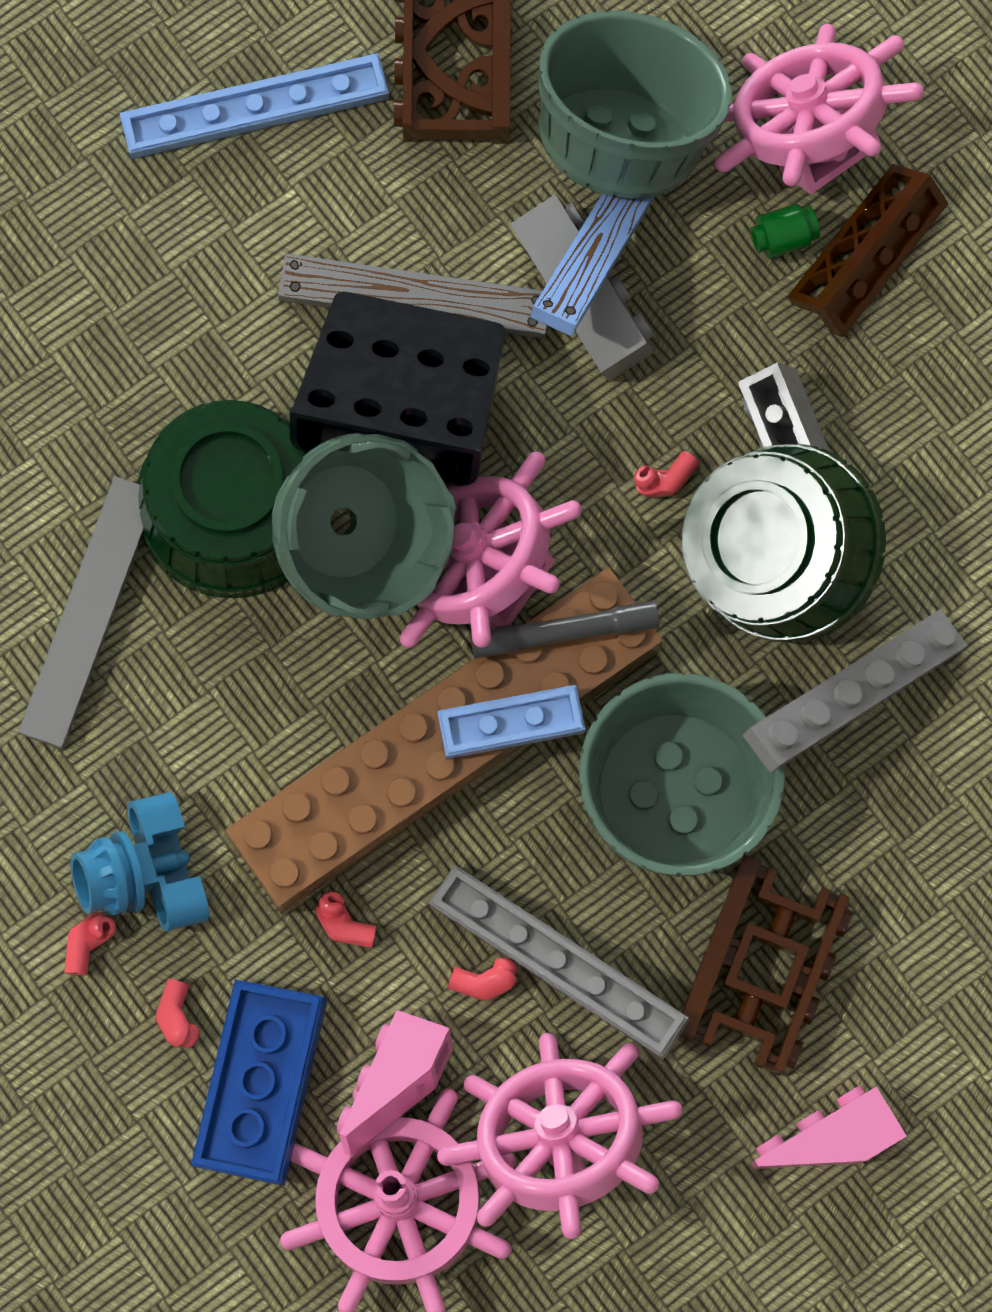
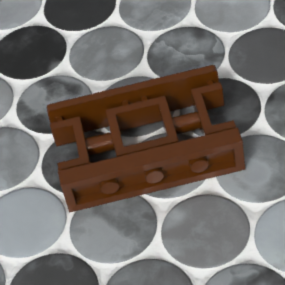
M744 855L739 862L682 1010V1014L689 1018V1022L679 1037L689 1041L695 1040L704 1046L710 1047L718 1026L760 1042L761 1046L753 1065L770 1070V1073L780 1076L784 1072L785 1067L794 1069L803 1047V1042L796 1040L802 1022L810 1025L820 1001V998L813 996L818 980L827 981L836 959V955L829 952L835 935L844 937L853 911L845 909L849 896L841 893L840 895L834 894L831 890L824 887L820 889L813 908L771 892L770 890L778 869L761 865L762 861ZM754 880L762 884L755 901L778 910L770 931L747 923L741 939L738 940L733 938ZM824 908H827L831 912L809 968L803 964L810 947L787 937L795 916L817 925ZM752 939L794 955L780 996L737 979ZM722 966L729 969L722 987L743 995L744 999L736 1019L714 1010L707 1028L700 1026L699 1023ZM791 995H795L798 997L778 1053L775 1056L770 1054L776 1035L755 1027L754 1023L762 1003L784 1012L787 1009Z

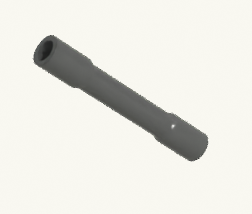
M652 600L617 606L607 611L518 626L504 625L490 628L491 642L484 648L477 647L473 643L471 631L470 639L474 659L514 653L523 648L611 633L625 634L655 629L660 626L656 602Z

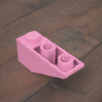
M399 1010L396 1011L390 1025L384 1024L376 1040V1056L371 1066L365 1065L361 1070L356 1085V1091L358 1092L352 1107L346 1106L343 1109L338 1121L337 1133L340 1135L345 1154L352 1156L435 1090L454 1049L448 1027Z
M861 1085L836 1099L841 1107L837 1111L824 1117L821 1110H818L796 1124L800 1130L799 1134L785 1142L781 1135L778 1134L755 1148L760 1157L750 1164L753 1169L861 1164L902 1140L907 1135L877 1086L865 1093Z

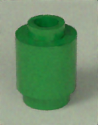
M796 203L758 215L755 218L756 226L750 228L751 239L757 253L764 252L768 259L811 246V241L820 238L819 224L815 212L809 204L800 206Z

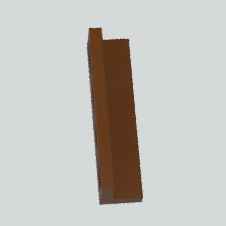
M892 164L789 293L787 298L792 305L817 313L830 333L844 337L949 204L931 175ZM899 181L908 183L901 192L888 197V194ZM881 215V218L874 226L862 230V227L869 219ZM855 249L848 259L839 263L835 262L843 252ZM828 281L827 286L817 298L808 296L815 286Z

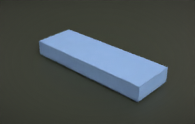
M576 685L437 711L446 759L583 734L586 730Z

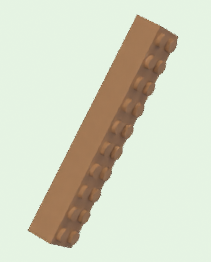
M607 567L526 624L607 611L617 606L634 604L635 601L611 568ZM655 629L625 634L611 633L523 648L514 653L473 659L225 829L228 839L278 911L283 914L525 746L520 745L446 759L437 711L571 685L577 686L582 707L660 653L663 639Z

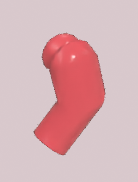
M682 451L668 470L650 469L648 465L642 466L634 474L636 489L640 494L649 498L674 496L680 492L697 470L700 462L690 453Z
M324 893L316 906V914L327 936L335 942L373 948L377 925L353 921L344 905L345 900L339 893Z
M101 912L91 914L69 931L65 974L88 975L90 952L115 934L116 923L110 915Z
M506 957L496 959L493 968L480 975L455 967L448 989L479 1000L489 1001L513 988L517 982L515 975L518 972V967L512 959Z
M168 978L156 1011V1022L169 1044L174 1047L191 1048L199 1039V1029L197 1025L189 1024L187 1017L182 1011L190 985Z

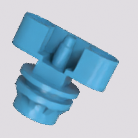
M172 792L128 802L127 814L135 842L134 845L125 832L118 831L112 833L110 839L108 837L95 839L86 850L71 855L70 867L74 889L82 909L87 914L103 911L111 915L126 913L127 909L132 913L141 911L145 903V892L150 891L158 921L165 932L202 923L209 918L208 901L200 876L189 877L186 864L189 863L190 857L186 850H181L176 833H180L185 825L179 805Z

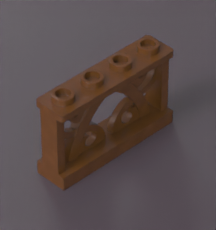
M396 0V3H404V17H395V44H404L403 58H395L394 81L395 85H403V100H394V127H403V141L492 140V144H509L511 0H452L453 2L446 7L444 0H435L434 5L427 8L423 7L418 0ZM472 13L473 24L478 18L487 20V28L483 31H474L470 27L466 16ZM413 16L426 23L414 40ZM456 21L461 32L470 42L483 48L492 49V55L479 57L468 63L461 71L457 82L447 76L435 64L427 52L437 37ZM413 63L426 79L414 86ZM474 73H483L488 79L487 84L484 86L476 85L473 80L471 90L465 88L469 78ZM422 96L432 97L434 100L433 105L430 107V111L442 105L444 96L452 101L448 112L439 119H426L421 116L416 108L417 102ZM461 106L470 111L491 116L492 120H456Z

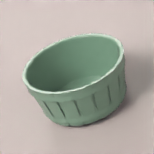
M600 11L581 15L579 18L575 17L559 26L556 32L553 31L547 38L540 55L538 89L540 92L539 132L547 155L550 156L551 161L561 172L566 173L567 177L585 188L589 187L591 188L590 190L609 196L615 195L619 198H647L663 194L664 191L668 192L691 174L707 145L720 131L732 102V87L729 85L728 73L722 62L718 61L719 58L704 42L699 41L696 36L675 24H670L669 21L629 11Z
M667 673L653 676L650 680L647 678L632 684L621 691V695H616L603 707L596 716V722L593 721L582 747L584 752L580 756L579 782L583 803L589 818L601 838L613 851L628 862L657 874L676 877L697 876L731 865L746 853H749L768 832L767 828L771 827L778 814L782 801L780 796L784 791L785 771L783 765L770 774L742 736L750 727L766 718L752 701L749 702L747 700V696L736 688L724 682L719 683L717 679L691 673H687V675H683V673Z

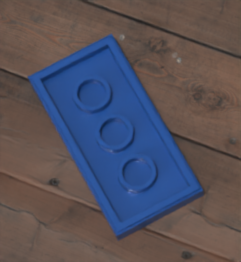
M235 979L191 1166L285 1186L325 1014L327 998Z

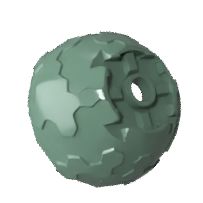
M347 434L328 440L310 450L302 457L303 460L296 466L291 475L285 479L276 496L272 512V542L275 554L283 573L293 588L309 603L336 618L344 616L372 619L391 615L400 616L425 600L436 588L437 581L452 553L454 517L457 511L454 496L444 484L433 463L418 453V449L407 442L380 434ZM345 508L350 514V525L345 532L336 534L331 527V517L337 509Z

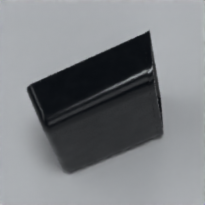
M343 291L337 293L332 301L294 405L290 409V440L292 445L299 451H304L307 454L320 444L343 435L354 433L362 435L380 434L403 440L418 449V453L433 463L445 485L466 486L474 483L480 471L481 455L500 368L505 337L504 326L497 322Z

